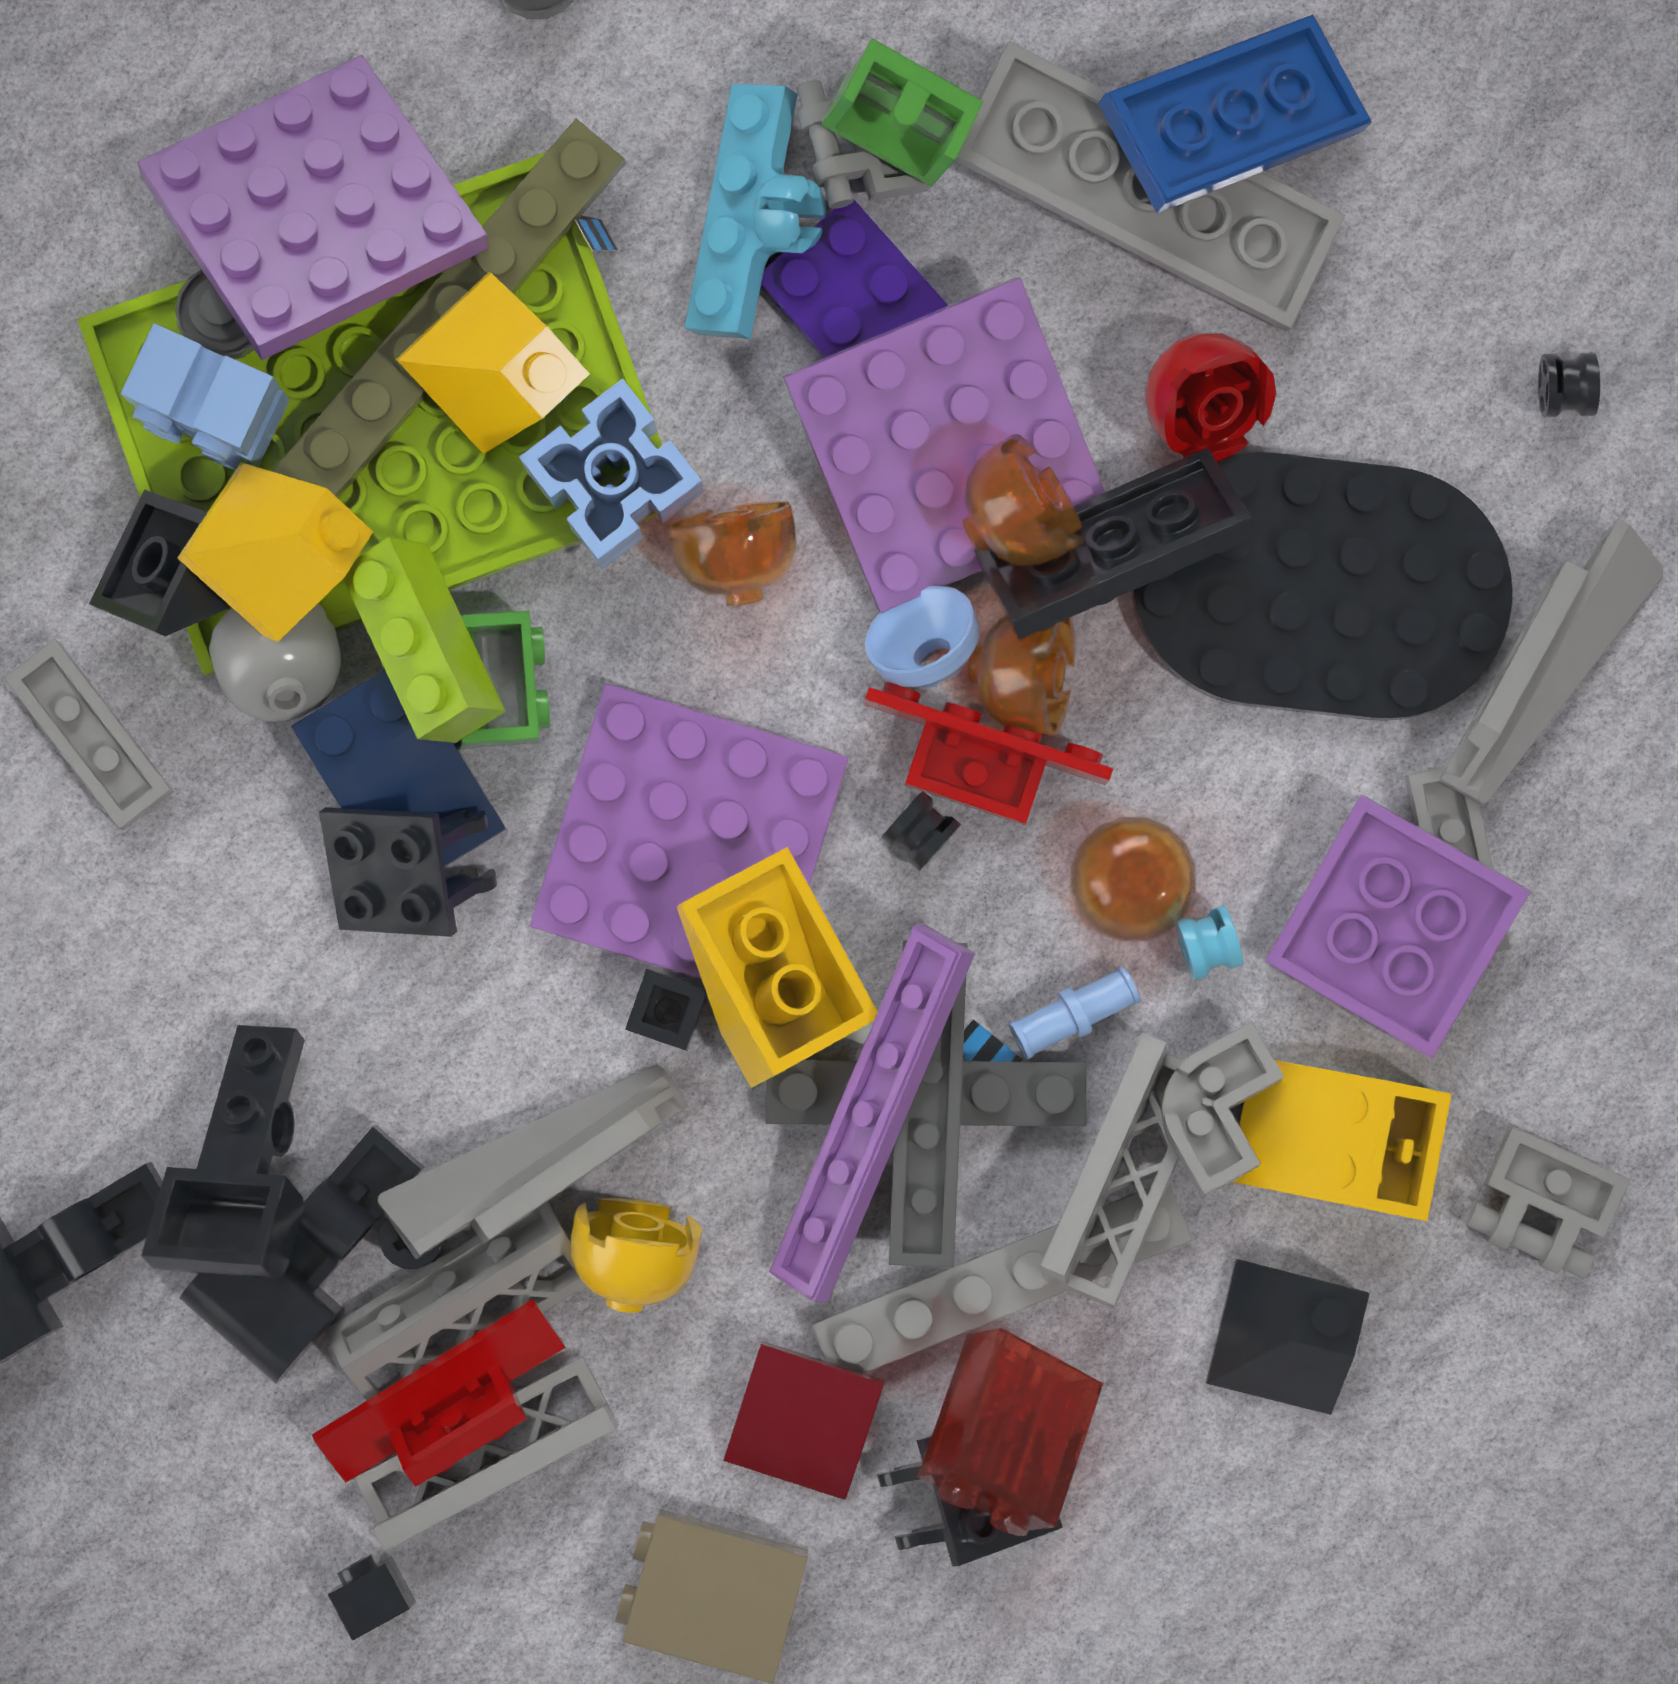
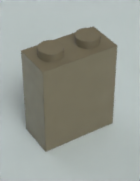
M663 1509L659 1510L655 1524L643 1521L632 1558L644 1562L638 1587L625 1584L615 1622L627 1625L623 1642L774 1684L806 1567L808 1550Z

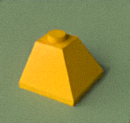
M488 272L396 358V361L482 454H485L544 418L589 375V372L554 333L491 272Z
M244 463L237 467L178 556V559L266 638L278 642L346 576L373 531L327 488Z

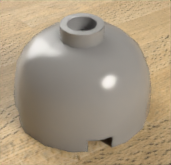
M319 604L309 611L278 642L264 637L240 614L231 609L226 612L213 629L209 646L215 675L224 696L246 715L262 721L285 722L304 717L320 707L332 693L341 668V651L334 625L328 620L326 611Z

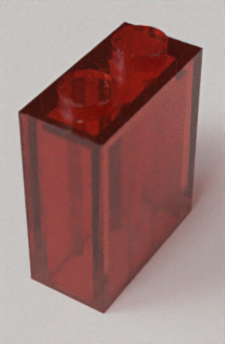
M1003 1328L967 1334L917 1477L938 1487V1496L942 1500L962 1508L973 1509L976 1507L992 1515L990 1523L1004 1532L1025 1536L1028 1530L1056 1527L1104 1383Z

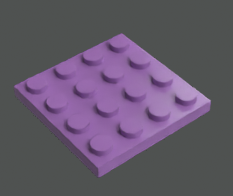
M363 55L137 161L141 178L261 361L488 249L486 232Z
M1019 277L1010 279L782 376L877 609L881 613L920 597L921 591L929 586H946L981 571L974 552L975 549L1105 493L1024 284Z
M605 683L530 927L701 979L676 906L786 847L789 848L810 886L849 757Z

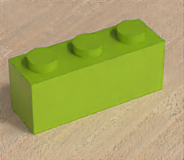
M387 537L358 556L343 580L417 739L456 743L505 713L506 710L428 545Z

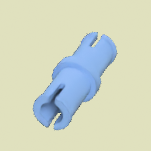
M1124 966L1116 968V971L1076 991L1068 987L1058 992L1057 1001L1008 1024L1020 1051L1025 1058L1029 1059L1034 1054L1075 1033L1079 1038L1091 1033V1025L1132 1004L1135 1005L1141 1002V998L1128 971Z

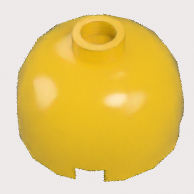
M599 1199L597 1211L588 1213L586 1203L578 1206L575 1212L571 1235V1259L576 1273L593 1293L606 1299V1305L611 1309L625 1313L641 1312L644 1309V1305L658 1304L676 1295L689 1281L699 1253L702 1227L696 1219L686 1215L685 1226L678 1222L669 1220L671 1207L638 1199Z

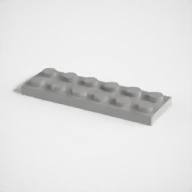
M1008 41L979 99L984 102L955 162L1283 331L1291 329L1346 215L1263 172L1156 213L1098 105L1104 94L1108 92L1029 50Z

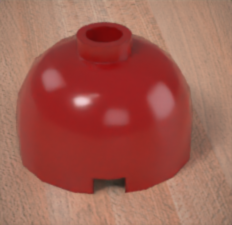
M1214 332L1195 333L1172 344L1159 356L1150 370L1145 388L1148 419L1172 451L1180 453L1184 458L1208 448L1217 462L1238 453L1250 443L1244 435L1253 428L1256 421L1264 427L1271 416L1277 395L1274 374L1257 353L1236 338Z

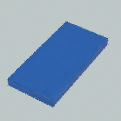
M1313 14L1105 93L1098 103L1156 213L1364 132L1372 123Z

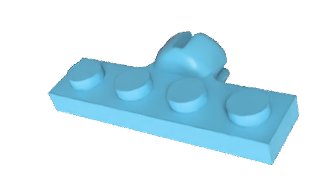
M732 84L685 323V329L697 335L751 339L764 267L769 256L776 252L803 253L816 245L822 235V228L799 227L798 219L825 218V200L821 189L813 181L806 180L804 176L784 175V163L798 95L786 86Z

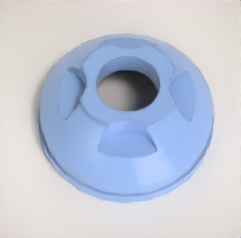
M929 586L921 591L920 597L885 612H880L870 625L866 635L865 649L871 664L883 679L903 687H936L940 682L951 676H957L962 671L979 640L980 625L975 609L964 593L955 588ZM939 649L950 650L948 654L937 661L920 667L922 660L931 652Z

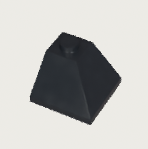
M144 489L89 605L165 637L232 608L178 559V556L208 512Z
M1235 1258L1205 1383L1331 1415L1355 1357L1370 1293Z

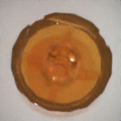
M1012 434L989 449L976 461L967 477L964 496L970 515L963 519L962 523L969 539L979 551L985 552L991 548L999 558L1017 566L1041 565L1062 557L1081 545L1084 538L1074 534V532L1082 528V525L1071 499L1051 467L1049 466L1041 471L1038 467L1034 466L1028 457L1037 452L1035 447L1020 434Z
M788 501L747 503L736 505L737 510L713 515V510H709L670 522L668 524L669 542L678 571L690 586L707 595H725L727 606H740L763 600L762 588L772 585L784 577L791 568L797 549L795 517L792 512L791 504L789 505Z
M1005 615L990 627L985 636L983 646L976 645L968 662V679L970 683L978 684L980 701L993 720L1004 727L1017 728L1036 734L1050 736L1058 734L1064 722L1071 695V690L1062 691L1066 665L1075 666V630L1072 617L1057 623L1048 630L1036 632L1019 640Z
M1121 816L1099 825L1078 846L1070 867V894L1079 916L1098 934L1120 942H1147L1170 932L1176 926L1177 921L1187 915L1197 891L1196 864L1187 843L1170 826L1146 816Z

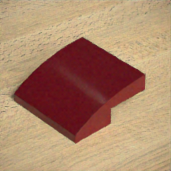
M761 1341L723 1461L846 1500L884 1386V1380Z

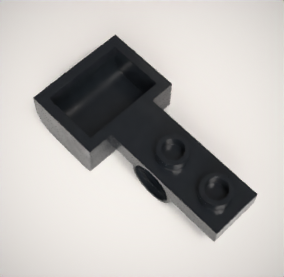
M237 1025L197 1168H166L141 1254L143 1259L153 1269L265 1279H279L285 1273L290 1262L302 1218L304 1201L302 1195L286 1176L270 1175L268 1172L273 1156H284L291 1146L294 1135L295 1119L292 1105L289 1102V1096L305 1042L296 1028Z
M378 1125L373 1126L335 1171L304 1201L303 1214L290 1262L281 1278L265 1279L198 1273L179 1299L270 1380L277 1384L344 1309L320 1287L385 1214L378 1204V1196L395 1186L417 1177L425 1167Z
M152 1162L145 1163L89 1198L83 1199L41 1223L37 1229L15 1242L0 1217V1364L63 1327L48 1298L146 1240L163 1182Z

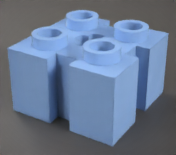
M153 323L121 392V395L130 404L134 405L135 411L132 417L142 422L145 430L175 444H179L182 435L190 436L193 438L191 444L203 450L201 453L203 456L232 470H236L241 461L259 467L290 401L285 392L279 389L280 386L273 376L226 355L225 357L204 348L201 344Z
M623 379L582 409L587 426L572 438L559 426L519 457L527 473L555 509L569 500L577 510L567 518L571 530L602 570L643 539L637 523L654 511L662 523H665L704 493L701 479L671 440L659 449H656L649 440V438L657 433L655 420ZM609 463L615 470L625 465L630 471L623 474L625 482L622 485L614 487L609 484L603 487L598 484V482L603 480L600 468Z

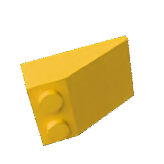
M788 847L676 906L720 1033L751 1088L875 1020L878 1011Z

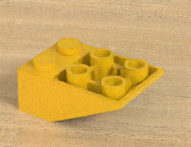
M1275 1060L1284 1075L1283 1080L1244 1101L1239 1121V1127L1261 1164L1255 1170L1234 1180L1233 1183L1428 1221L1452 1093Z

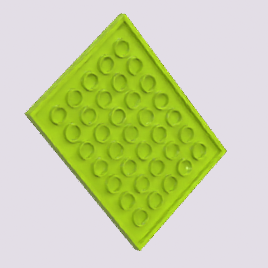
M546 152L454 184L453 186L477 221L483 226ZM577 223L571 227L514 295L554 333L589 372V375L544 418L485 454H482L430 396L427 395L339 497V500L373 531L358 556L387 537L427 544L450 591L582 544L571 530L567 518L577 510L569 500L555 509L527 473L519 457L559 426L572 438L587 426L582 409L621 379L627 383L650 414L651 412L595 257ZM444 271L262 361L255 350L244 358L235 359L273 376L280 386L279 389L283 390L290 399L258 468L272 471ZM187 280L77 318L139 496L141 497L145 489L208 512L235 470L201 454L203 450L191 444L193 438L190 436L182 435L179 444H175L143 428L144 424L132 417L135 411L134 405L130 404L121 395L153 323L183 336L178 328L175 308L179 291ZM657 431L649 440L656 449H659L662 446V442ZM608 463L600 468L603 480L598 482V484L603 487L609 484L618 487L625 482L623 474L630 471V469L624 465L622 468L615 470ZM653 511L640 522L657 517V515ZM343 579L318 603L326 611L327 618L334 625L335 632L363 622ZM233 608L186 627L202 675L206 678L215 675L209 652L213 629L226 612Z

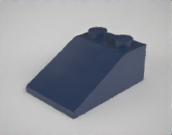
M386 670L381 671L291 726L341 808L438 813L439 819L464 809L468 810L469 818L478 811H486L488 827L479 833L466 835L441 851L443 867L448 866L507 830L456 744L417 739Z

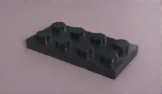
M1205 448L979 547L974 552L983 574L1016 636L1020 640L1036 632L1048 630L1057 623L1093 607L1107 604L1116 597L1150 582L1166 578L1174 572L1214 554L1226 552L1235 545L1257 536L1252 516L1210 450Z

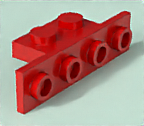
M885 682L882 691L871 687L868 688L864 706L924 725L904 786L924 791L925 793L1025 826L1045 766L1102 785H1106L1110 781L1114 768L1100 764L1103 754L1093 749L1074 743H1067L1063 752L1040 744L1042 734L1038 731L1006 722L1004 730L1000 731L979 724L982 714L975 710L945 702L943 711L919 704L921 693L894 683Z
M532 1299L312 1434L313 1440L345 1483L396 1452L404 1473L413 1485L417 1487L436 1474L447 1471L457 1461L488 1442L504 1436L511 1428L526 1420L527 1417L511 1381L566 1347L540 1307Z

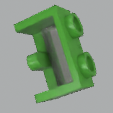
M871 38L857 63L842 81L821 125L932 187L956 160L984 101Z
M530 611L461 615L506 712L459 741L460 750L537 743L539 740V728H550L547 690H536L534 665H545L542 626L531 627Z

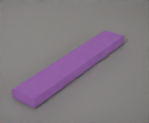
M914 924L769 1270V1273L814 1303L828 1302L975 955L971 950L927 925Z

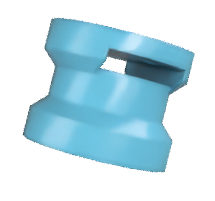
M1225 905L1211 909L1206 918L1197 921L1189 917L1175 921L1181 951L1194 981L1207 977L1212 968L1225 965L1230 969L1244 965L1237 933Z

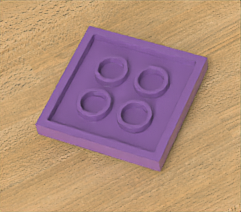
M1361 795L1265 962L1433 1059L1530 895L1531 890L1365 795Z

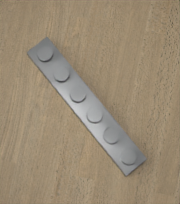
M1170 1183L1134 1264L1193 1240ZM1151 1187L1144 1189L1146 1195H1148ZM1137 1192L1102 1207L1111 1230L1138 1219L1142 1204ZM1097 1219L1089 1238L1104 1233L1099 1219ZM1058 1224L955 1265L954 1268L945 1269L812 1323L825 1360L861 1373H867L1069 1291L1044 1280L1040 1267ZM1131 1234L1116 1239L1121 1254ZM1109 1243L1083 1252L1074 1275L1091 1282L1115 1272L1117 1263Z

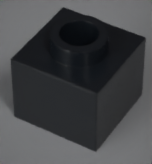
M646 969L625 1030L688 1052L707 997L706 990ZM664 999H673L680 1006V1015L672 1023H663L656 1016V1007Z
M371 1554L339 1571L337 1575L342 1584L336 1586L328 1594L352 1641L408 1611L416 1602L393 1557L391 1556L376 1564Z

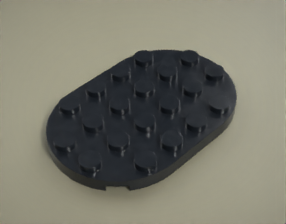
M1268 452L1239 453L1217 462L1252 516L1257 536L1235 545L1226 552L1214 554L1182 568L1166 578L1155 580L1132 590L1135 614L1146 641L1150 643L1160 659L1173 671L1172 674L1194 690L1213 699L1230 704L1377 721L1402 720L1423 715L1451 702L1469 689L1488 669L1502 645L1510 621L1513 593L1508 558L1496 530L1478 506L1449 483L1430 474L1402 467Z

